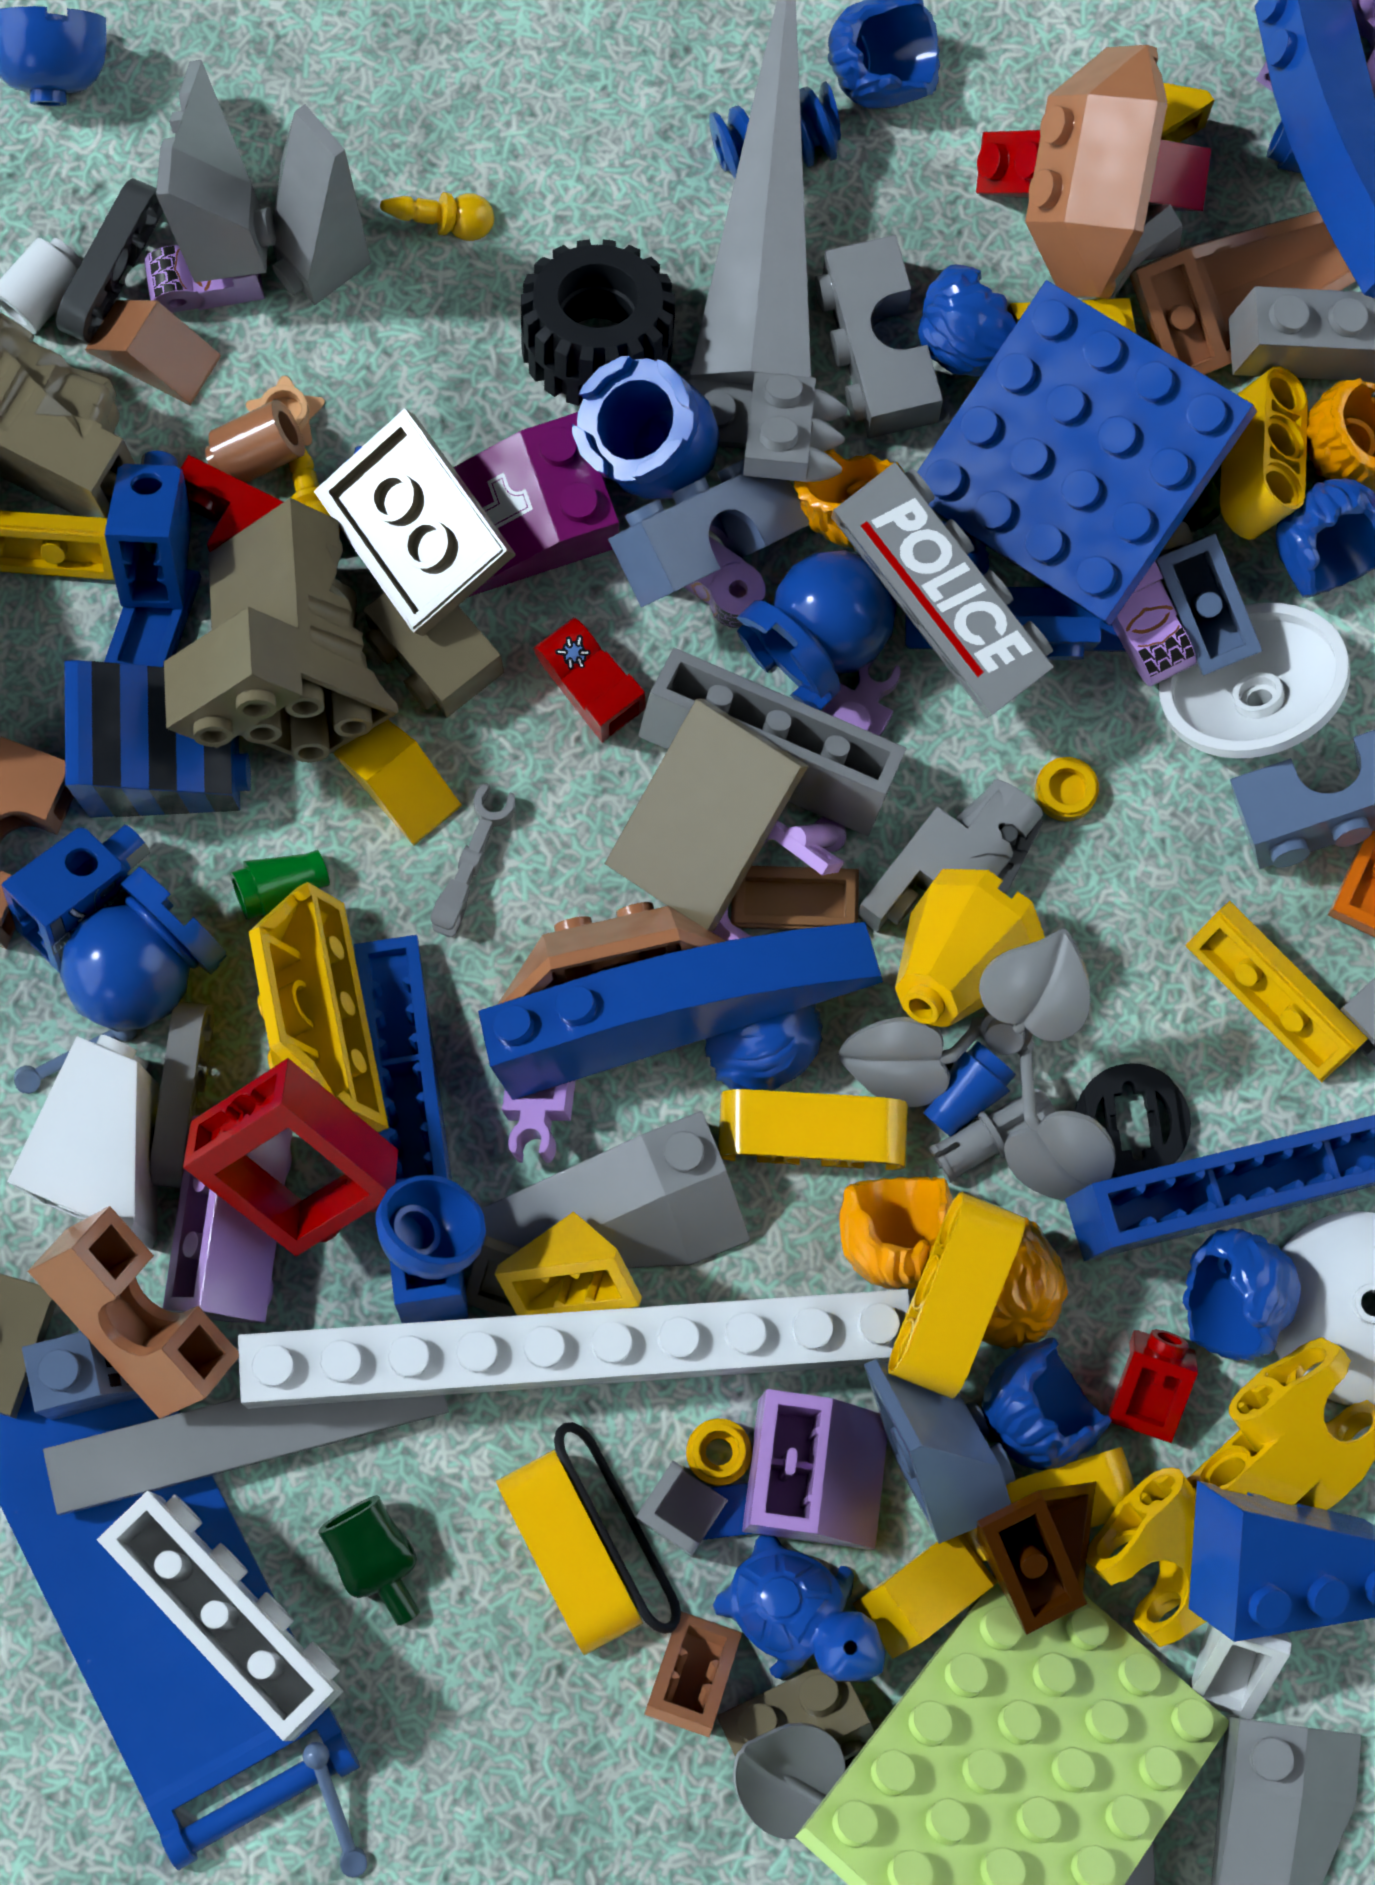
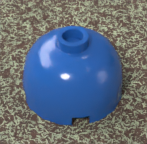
M39 6L0 9V79L10 88L30 93V104L38 106L67 105L66 94L84 91L97 81L105 63L107 47L106 17L93 12L67 8V16L47 13V7Z

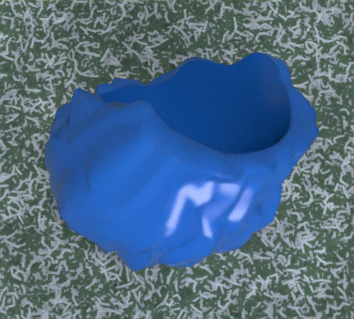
M863 0L847 7L835 21L828 37V62L832 66V71L838 77L840 88L854 103L869 109L893 108L933 95V92L936 91V86L939 83L938 71L940 69V61L938 56L940 49L938 46L936 23L933 21L931 12L924 7L923 0Z
M958 264L948 266L929 285L924 299L923 315L918 327V336L921 345L928 346L931 359L938 362L940 366L949 372L958 375L981 377L1015 327L1016 322L1012 314L1007 311L1006 297L999 293H993L990 288L980 284L982 279L981 271L974 267Z
M1346 478L1314 483L1313 487L1307 488L1305 491L1304 504L1277 523L1275 532L1279 558L1285 565L1302 598H1310L1323 592H1329L1335 587L1343 586L1375 570V493L1365 485Z
M1243 1229L1217 1230L1191 1256V1268L1188 1271L1186 1280L1188 1288L1183 1295V1304L1185 1309L1188 1310L1189 1337L1192 1342L1204 1347L1208 1352L1217 1353L1221 1357L1232 1358L1235 1361H1240V1359L1253 1361L1256 1357L1271 1354L1277 1345L1279 1333L1294 1321L1301 1295V1285L1297 1269L1292 1258L1285 1254L1278 1245L1268 1243L1266 1238L1261 1235H1253L1251 1232L1244 1231Z
M1053 1337L1023 1346L998 1365L984 1389L981 1403V1411L985 1419H987L986 1422L991 1429V1434L998 1443L1002 1444L1008 1456L1020 1465L1038 1470L1059 1468L1067 1463L1076 1461L1079 1455L1088 1452L1097 1443L1112 1422L1109 1415L1100 1413L1087 1399L1083 1390L1058 1355L1056 1347L1059 1343Z

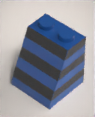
M81 660L64 661L65 785L90 818L240 811V792L251 790V766L248 753L239 754V735L229 743L215 748L200 745L192 738L166 729L164 667Z

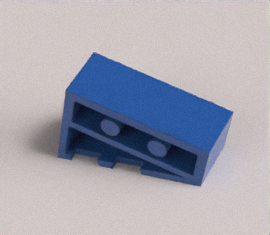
M1197 1480L1189 1609L1234 1642L1375 1618V1526L1363 1518L1303 1504H1297V1506L1272 1501L1263 1495L1250 1492L1247 1495L1223 1490L1215 1484Z

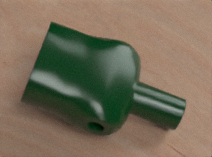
M378 1495L369 1497L347 1508L321 1526L318 1534L332 1555L341 1581L351 1596L361 1598L378 1592L397 1626L411 1621L420 1613L401 1580L415 1567L417 1561L415 1551L404 1533L392 1521Z

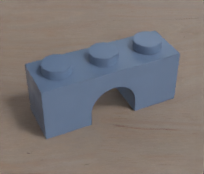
M743 459L717 472L721 484L710 488L706 478H703L672 493L671 495L676 505L664 510L658 499L625 515L630 527L608 538L641 608L721 569L710 546L709 530L718 536L726 548L743 558L808 526L809 520L801 510L800 501L790 480L743 476L745 460Z
M1375 730L1353 737L1356 764L1360 773L1349 787L1339 792L1320 793L1309 789L1299 779L1291 758L1230 779L1234 801L1259 869L1271 865L1278 868L1293 866L1305 860L1310 855V852L1333 844L1339 847L1352 846L1364 841L1372 834V831H1375Z

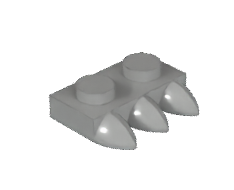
M754 373L743 476L817 482L841 474L842 466L823 451L831 450L844 444L845 437L827 422L846 415L847 408L828 392L815 388L816 378L793 376L790 374Z

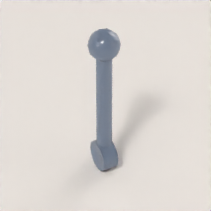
M138 1029L121 1032L109 1030L102 1035L127 1042L136 1037ZM100 1035L89 1041L96 1044ZM69 1051L37 1068L27 1065L18 1068L14 1074V1083L18 1091L26 1094L35 1092L40 1086L41 1079L61 1070Z
M312 1742L303 1751V1761L306 1766L314 1769L342 1849L340 1856L341 1871L347 1877H359L367 1868L366 1855L361 1848L355 1847L327 1767L330 1757L329 1750L323 1743Z

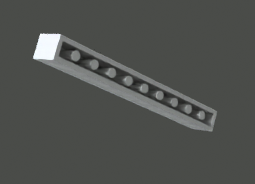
M908 1289L240 1334L238 1335L241 1404L247 1409L862 1366L875 1359L889 1362L894 1343L910 1306Z

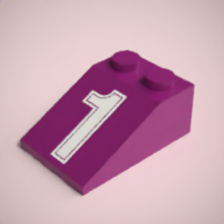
M578 412L518 431L453 467L516 554L469 597L613 550L608 538L619 533V521L602 475L580 455L574 440L572 424L577 426Z

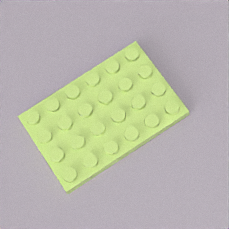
M997 1581L992 1588L972 1604L795 1837L848 1885H1125L1229 1727V1720L1084 1593L1086 1605L1026 1635Z

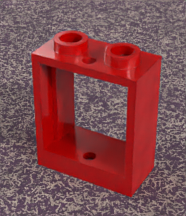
M287 1058L191 1121L183 1168L290 1253L298 1256L319 1242L331 1240L343 1227L364 1214L377 1211L385 1193L396 1182L398 1149L292 1060ZM290 1128L345 1174L301 1200L246 1156V1154L285 1129Z

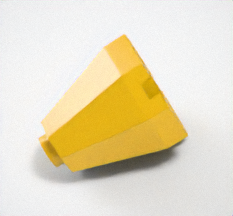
M942 869L910 914L895 990L903 1010L919 1023L949 1027L984 1007L979 993V984L986 966L997 956L1008 950L1045 938L1033 902L1018 891L1013 898L998 889L1003 880L989 870Z

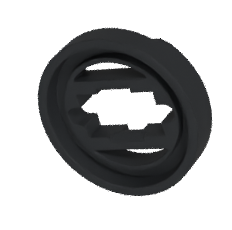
M1130 1063L1110 1067L1099 1073L1088 1083L1079 1102L1077 1101L1078 1104H1076L1074 1112L1088 1115L1095 1119L1097 1106L1100 1100H1102L1106 1131L1115 1147L1116 1159L1112 1177H1121L1174 1164L1179 1159L1190 1135V1112L1183 1094L1168 1075L1147 1065ZM1124 1084L1132 1087L1133 1094L1143 1093L1151 1148H1144L1142 1150V1160L1134 1159L1132 1150L1122 1151L1120 1134L1116 1123L1117 1114L1114 1097L1122 1095V1086ZM1156 1096L1164 1104L1169 1116L1170 1127L1165 1144H1163Z

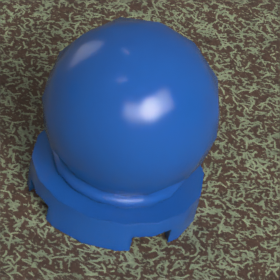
M621 356L599 367L582 386L579 396L583 398L577 415V426L572 424V434L579 453L596 471L604 477L614 480L625 492L645 499L671 500L673 499L672 493L705 478L713 469L720 434L711 406L697 389L688 384L665 361L659 359L655 361L649 358L633 360L630 356Z
M846 550L817 552L792 566L776 589L774 606L766 601L755 600L736 618L743 624L737 630V633L749 654L764 671L768 672L777 665L798 686L790 695L793 699L821 711L841 690L837 674L854 673L875 660L892 636L897 605L895 599L861 555Z
M140 866L119 883L129 895L125 898L126 905L102 907L80 921L63 949L60 977L68 997L78 1014L116 1032L147 1028L172 1014L173 1009L187 992L190 968L196 969L199 965L211 975L220 966L219 963L227 957V952L194 917L186 925H183L169 911L174 907L168 899L171 894Z

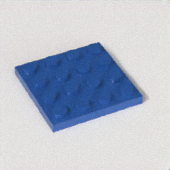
M1046 280L917 473L934 494L935 499L928 505L936 514L947 521L950 519L954 520L967 534L1111 626L1255 416L1257 410L1252 403Z

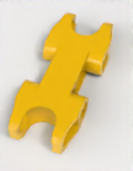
M1320 1337L1299 1346L1279 1361L1264 1367L1238 1391L1229 1405V1415L1240 1430L1187 1479L1180 1469L1173 1467L1163 1468L1149 1475L1118 1503L1108 1521L1091 1541L1088 1547L1086 1563L1094 1573L1098 1574L1110 1585L1125 1582L1148 1564L1159 1561L1160 1572L1156 1584L1139 1602L1132 1622L1140 1632L1158 1647L1172 1644L1206 1623L1205 1620L1189 1609L1197 1480L1215 1484L1223 1490L1247 1495L1250 1492L1263 1495L1272 1501L1293 1506L1295 1504H1303L1328 1510L1342 1500L1363 1480L1375 1461L1374 1404L1368 1400L1354 1403L1335 1418L1324 1422V1408L1328 1396L1345 1378L1351 1362L1340 1346ZM1322 1362L1318 1367L1304 1375L1313 1365ZM1371 1426L1360 1438L1352 1440L1360 1430ZM1127 1543L1117 1555L1109 1558L1115 1549ZM1180 1604L1174 1615L1167 1620L1159 1622L1166 1613Z

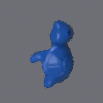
M760 1535L755 1541L752 1555L737 1568L730 1586L717 1595L713 1603L716 1615L732 1618L745 1636L757 1648L778 1660L769 1668L771 1675L777 1679L783 1680L799 1671L813 1653L820 1671L834 1681L866 1682L883 1672L886 1651L876 1623L862 1612H842L846 1602L852 1595L854 1582L852 1570L847 1566H840L837 1576H834L817 1560L782 1546L777 1537Z

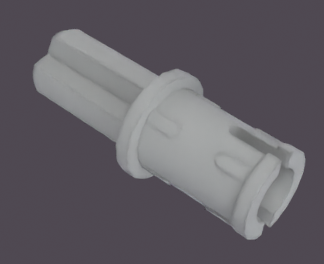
M1034 1089L1036 1113L1040 1121H1042L1046 1116L1054 1113L1055 1110L1047 1095L1040 1089ZM1023 1096L1018 1097L989 1115H986L984 1111L977 1114V1121L951 1137L929 1146L932 1157L939 1169L943 1168V1175L949 1183L997 1154L1001 1158L1005 1157L1004 1146L1007 1137L1015 1131L1029 1128L1024 1119Z

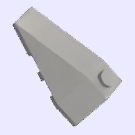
M202 60L190 61L179 92L182 111L172 112L169 121L175 137L163 139L160 147L156 196L194 282L266 273L268 246H273L276 243V229L272 212L269 208H261Z
M304 104L294 112L280 163L273 214L276 229V243L273 245L277 262L272 265V268L280 282L292 295H296L302 290L309 300L316 305L371 264L345 149Z
M702 1111L639 1135L481 1208L484 1214L486 1236L521 1248L569 1214L575 1212L617 1248L627 1269L692 1265L750 1241L727 1170Z
M1226 1716L1229 1720V1727L1224 1733L1211 1885H1322L1356 1805L1361 1735Z

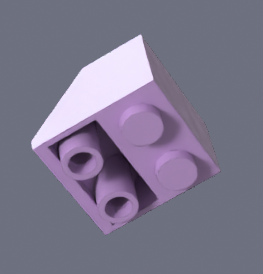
M766 1389L758 1399L742 1532L875 1550L887 1446V1435L880 1413L834 1398Z

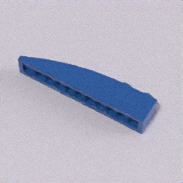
M1258 0L1254 7L1273 94L1289 144L1311 197L1336 247L1362 293L1374 298L1375 97L1352 1Z
M858 922L759 935L668 953L600 971L479 1010L478 1013L490 1067L511 1099L514 1100L882 983L883 978L866 923Z
M410 935L354 944L356 965L389 1128L379 1132V1134L398 1149L395 1184L421 1175H434L452 1181L418 936ZM390 1261L394 1304L401 1323L469 1319L463 1270L447 1278L438 1280L426 1279L410 1275Z
M1375 1115L1092 1183L1065 1199L1083 1261L1213 1230L1375 1186Z

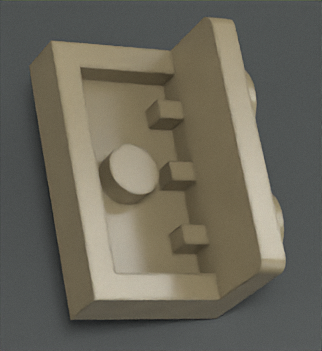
M818 1666L717 1715L735 1757L743 1744L768 1731L786 1724L807 1723L822 1728L837 1741L844 1756L845 1770L875 1733L851 1682L834 1681L820 1671Z

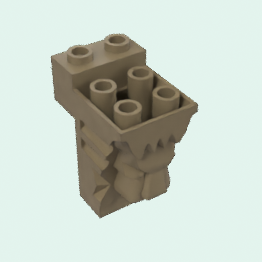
M0 312V477L76 516L108 518L117 469L123 464H135L124 439L114 433L120 414L115 404L116 392L110 378L69 366L61 355L39 346L33 341L34 335L30 331Z
M289 498L208 553L212 630L164 661L166 729L192 738L200 745L215 748L229 743L233 738L240 735L249 742L263 744L291 755L298 761L312 763L326 759L332 752L354 739L368 734L374 727L398 714L397 702L383 689L374 672L367 669L366 656L361 652L364 647L362 641L363 633L355 629L357 619L356 592L335 579L336 568L343 551L342 542L339 539L338 520Z

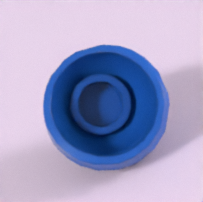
M421 1175L394 1184L385 1193L375 1215L378 1240L387 1258L402 1271L421 1278L438 1280L461 1272L470 1266L481 1253L485 1241V1220L480 1206L474 1201L468 1191L456 1182L444 1177Z

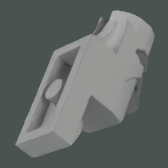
M995 779L988 789L966 807L956 819L937 806L861 903L858 919L865 922L866 925L877 933L888 919L898 925L906 917L920 894L912 889L916 884L926 892L942 869L989 870L1003 880L998 889L1006 894L1042 826L1040 818L1043 816L1041 807L1021 790L999 779Z

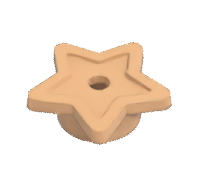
M285 375L281 376L277 385L267 390L261 398L246 402L247 410L252 411L273 400L281 401L296 420L305 446H309L312 443L309 420L325 404V400L321 397L304 395L299 389L294 387L290 378Z

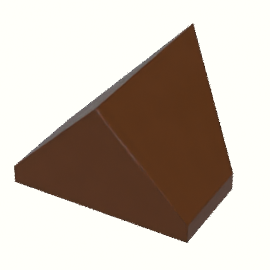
M1096 1482L1038 1490L977 1521V1543L1026 1635L1087 1604L1083 1595Z

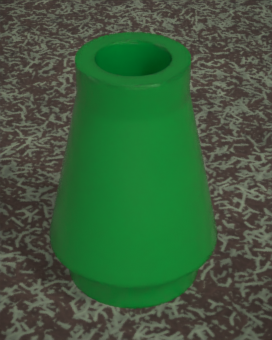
M318 850L306 854L243 861L244 868L230 872L237 900L247 920L259 916L263 919L292 891L306 882L319 889L330 885L325 863Z

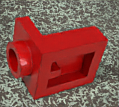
M1159 1329L1152 1330L1150 1334L1139 1330L1133 1331L1129 1342L1130 1354L1108 1411V1415L1112 1420L1111 1423L1172 1443L1198 1375L1196 1351L1188 1348L1189 1344L1186 1340L1176 1334Z

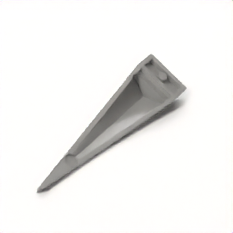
M777 0L690 371L689 384L708 400L716 419L720 434L718 447L746 449L754 373L763 372L811 377L796 0Z

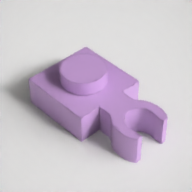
M873 660L859 669V684L855 691L840 684V692L822 711L881 737L892 717L893 710L878 702L883 696L890 694L895 689L901 670L896 665L888 680L884 682L874 681L868 674V670L874 662Z
M576 1080L514 1100L504 1090L502 1111L509 1121H519L510 1132L508 1140L509 1150L517 1162L523 1163L524 1147L533 1139H541L539 1153L546 1163H550L554 1159L556 1141L551 1133L552 1121H571Z

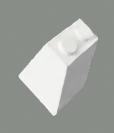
M102 1034L96 1044L77 1036L7 1182L34 1200L81 1220L111 1206L142 1243L152 1250L157 1239L158 1186H154L151 1181L150 1161L159 1103V1083L146 1071L149 1063L136 1056L137 1050L131 1046Z

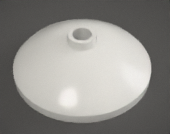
M1256 603L1244 605L1263 651L1204 676L1201 674L1196 663V665L1159 682L1160 703L1165 718L1172 730L1193 748L1225 758H1254L1271 755L1289 749L1310 738L1325 726L1340 708L1347 694L1351 676L1350 661L1344 641L1339 632L1326 619L1308 609L1290 604Z
M1364 1211L1342 1212L1326 1216L1307 1225L1296 1233L1281 1249L1292 1258L1297 1269L1301 1285V1295L1294 1321L1279 1333L1274 1351L1278 1358L1282 1359L1309 1341L1320 1337L1340 1346L1351 1362L1345 1378L1334 1388L1327 1400L1346 1406L1368 1400L1375 1405V1316L1368 1315L1361 1306V1299L1365 1293L1375 1294V1213ZM1322 1362L1313 1365L1304 1375L1318 1367Z

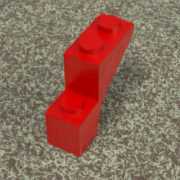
M1040 130L983 132L981 150L977 159L978 177L976 193L1029 198V185L1034 175L1041 137ZM1161 139L1149 205L1171 204L1174 211H1203L1211 148Z

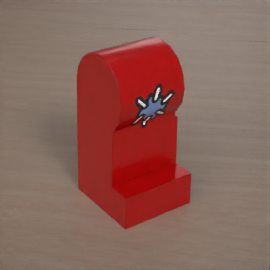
M576 618L570 619L533 648L540 664L602 743L646 709L645 691L630 673L628 675L624 673L607 651L604 652L588 629Z

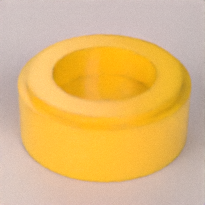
M1060 757L1047 763L1040 771L1035 783V798L1042 811L1049 817L1064 822L1075 821L1084 817L1093 808L1099 794L1098 778L1093 769L1084 761L1073 757Z

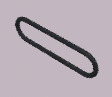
M574 1422L563 1423L557 1428L555 1433V1451L600 1540L645 1623L653 1630L662 1634L672 1633L680 1622L681 1610L678 1598L591 1434ZM567 1432L578 1435L592 1453L667 1596L671 1609V1618L668 1623L658 1621L651 1614L568 1457L564 1444V1437Z

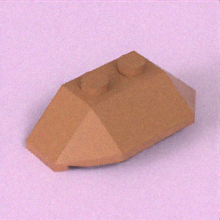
M1150 45L1106 47L1047 98L1045 114L1040 124L1041 137L1034 175L1029 185V203L1025 223L1055 285L1076 298L1110 299L1116 287L1115 279L1127 266L1144 232L1167 109L1163 78L1156 64L1159 59L1157 48Z
M641 902L625 906L616 911L617 918L592 923L591 917L588 916L566 919L554 925L555 932L541 936L498 1004L607 969L726 940L703 928L670 906L654 909V905L651 902Z

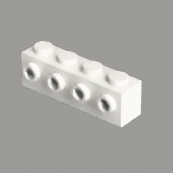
M146 1491L97 1541L282 1741H295L344 1692L333 1680L341 1670L315 1642L312 1641L304 1649L286 1630L294 1622L293 1618L268 1592H265L259 1599L253 1595L240 1581L248 1573V1570L222 1543H219L211 1550L195 1533V1530L202 1524V1521L184 1501L174 1494L166 1502L163 1497Z

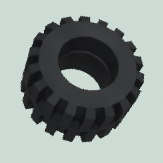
M590 239L577 241L576 248L569 249L562 245L553 249V259L542 257L534 264V274H527L523 283V294H521V347L524 363H529V374L534 381L544 380V390L555 397L563 393L566 395L567 403L579 406L583 400L579 393L586 381L599 367L621 356H630L633 360L649 358L655 361L659 359L666 363L671 362L675 320V294L672 293V282L668 274H660V264L652 257L640 258V249L628 245L625 249L616 247V241L603 239L602 245H591ZM591 318H604L618 324L610 327L596 328L581 325L579 322Z

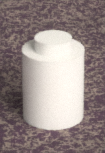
M36 238L0 278V309L32 334H36L58 310L62 297L82 262L81 259L67 244L58 238H53L50 243L42 238Z

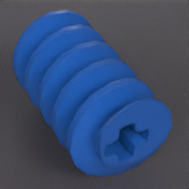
M827 81L823 82L820 86L819 99L808 86L799 89L802 159L806 166L810 167L814 165L815 147L817 146L823 148L830 161L837 159L838 141L841 140V128L836 101ZM739 105L729 109L727 125L718 113L712 112L709 115L710 132L721 168L725 172L730 171L734 179L736 178L749 117Z

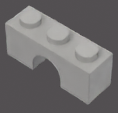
M896 235L826 250L823 274L815 276V287L822 312L832 310L837 329L830 331V341L836 365L838 367L848 365L853 384L845 387V394L852 421L863 420L868 439L938 423L943 398L928 346L894 349L883 344L872 330L877 323L886 318L908 313L911 286Z

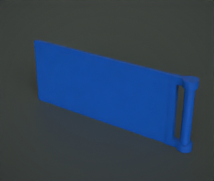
M28 1384L17 1418L14 1419L0 1414V1506L160 1834L165 1852L173 1866L177 1870H181L198 1859L196 1852L318 1784L314 1769L309 1768L304 1761H301L185 1828L181 1825L174 1811L175 1809L315 1730L318 1731L323 1744L329 1750L330 1757L327 1767L330 1776L338 1773L343 1778L359 1769L360 1763L330 1706L295 1741H282L97 1541L143 1494L61 1516L57 1515L43 1449L159 1419V1417L140 1397L51 1420L34 1412ZM179 1410L167 1416L175 1415L181 1412ZM213 1475L152 1491V1493L163 1497L166 1502L174 1494L184 1501L202 1521V1524L195 1530V1533L211 1550L219 1543H222L244 1565L248 1573L240 1581L257 1599L265 1592H268L275 1599ZM288 1627L286 1630L294 1637L290 1627Z

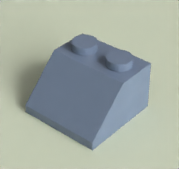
M878 1359L865 1363L864 1366L891 1451L938 1543L940 1544L977 1528L978 1520L1010 1505L1011 1501L1006 1485L1015 1481V1475L1001 1444L998 1443L990 1447L987 1444L986 1439L990 1438L991 1434L978 1403L974 1400L965 1404L959 1393L955 1398L949 1399L890 1375L888 1373L889 1362Z

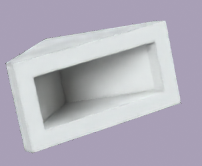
M1208 1623L1190 1687L1214 1708L1251 1720L1289 1658L1292 1643L1287 1633L1234 1642Z

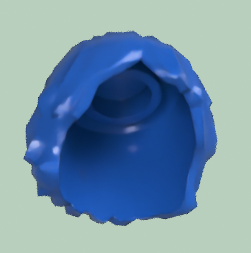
M816 1004L705 1039L706 1057H710V1066L715 1068V1080L721 1081L730 1090L752 1089L775 1091L782 1085L792 1081L805 1072L819 1052L820 1044L823 1040L821 1036L823 1026L820 1021V1012L816 1009Z

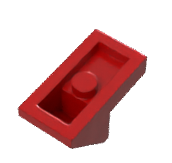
M191 455L187 456L181 466L189 507L200 515L214 521H218L223 514L207 542L209 552L283 503V501Z

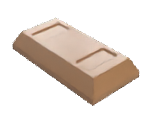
M751 866L732 899L731 923L738 928L782 930L858 923L859 869L841 868L838 873L821 875L811 867Z

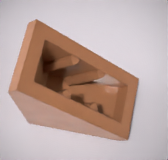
M116 300L85 349L87 353L191 406L221 357L218 351L159 301Z
M681 1611L680 1622L670 1636L644 1715L710 1737L742 1633Z

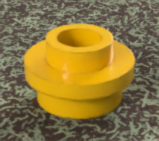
M711 1419L700 1424L690 1435L686 1447V1458L691 1471L701 1481L710 1485L724 1486L737 1481L745 1474L752 1458V1445L745 1430L737 1423L727 1419ZM714 1440H724L731 1446L732 1457L726 1464L715 1465L708 1460L706 1449Z

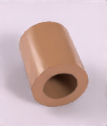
M273 400L211 430L209 433V446L205 448V456L209 465L245 483L304 456L305 444L299 426L289 409L279 400Z

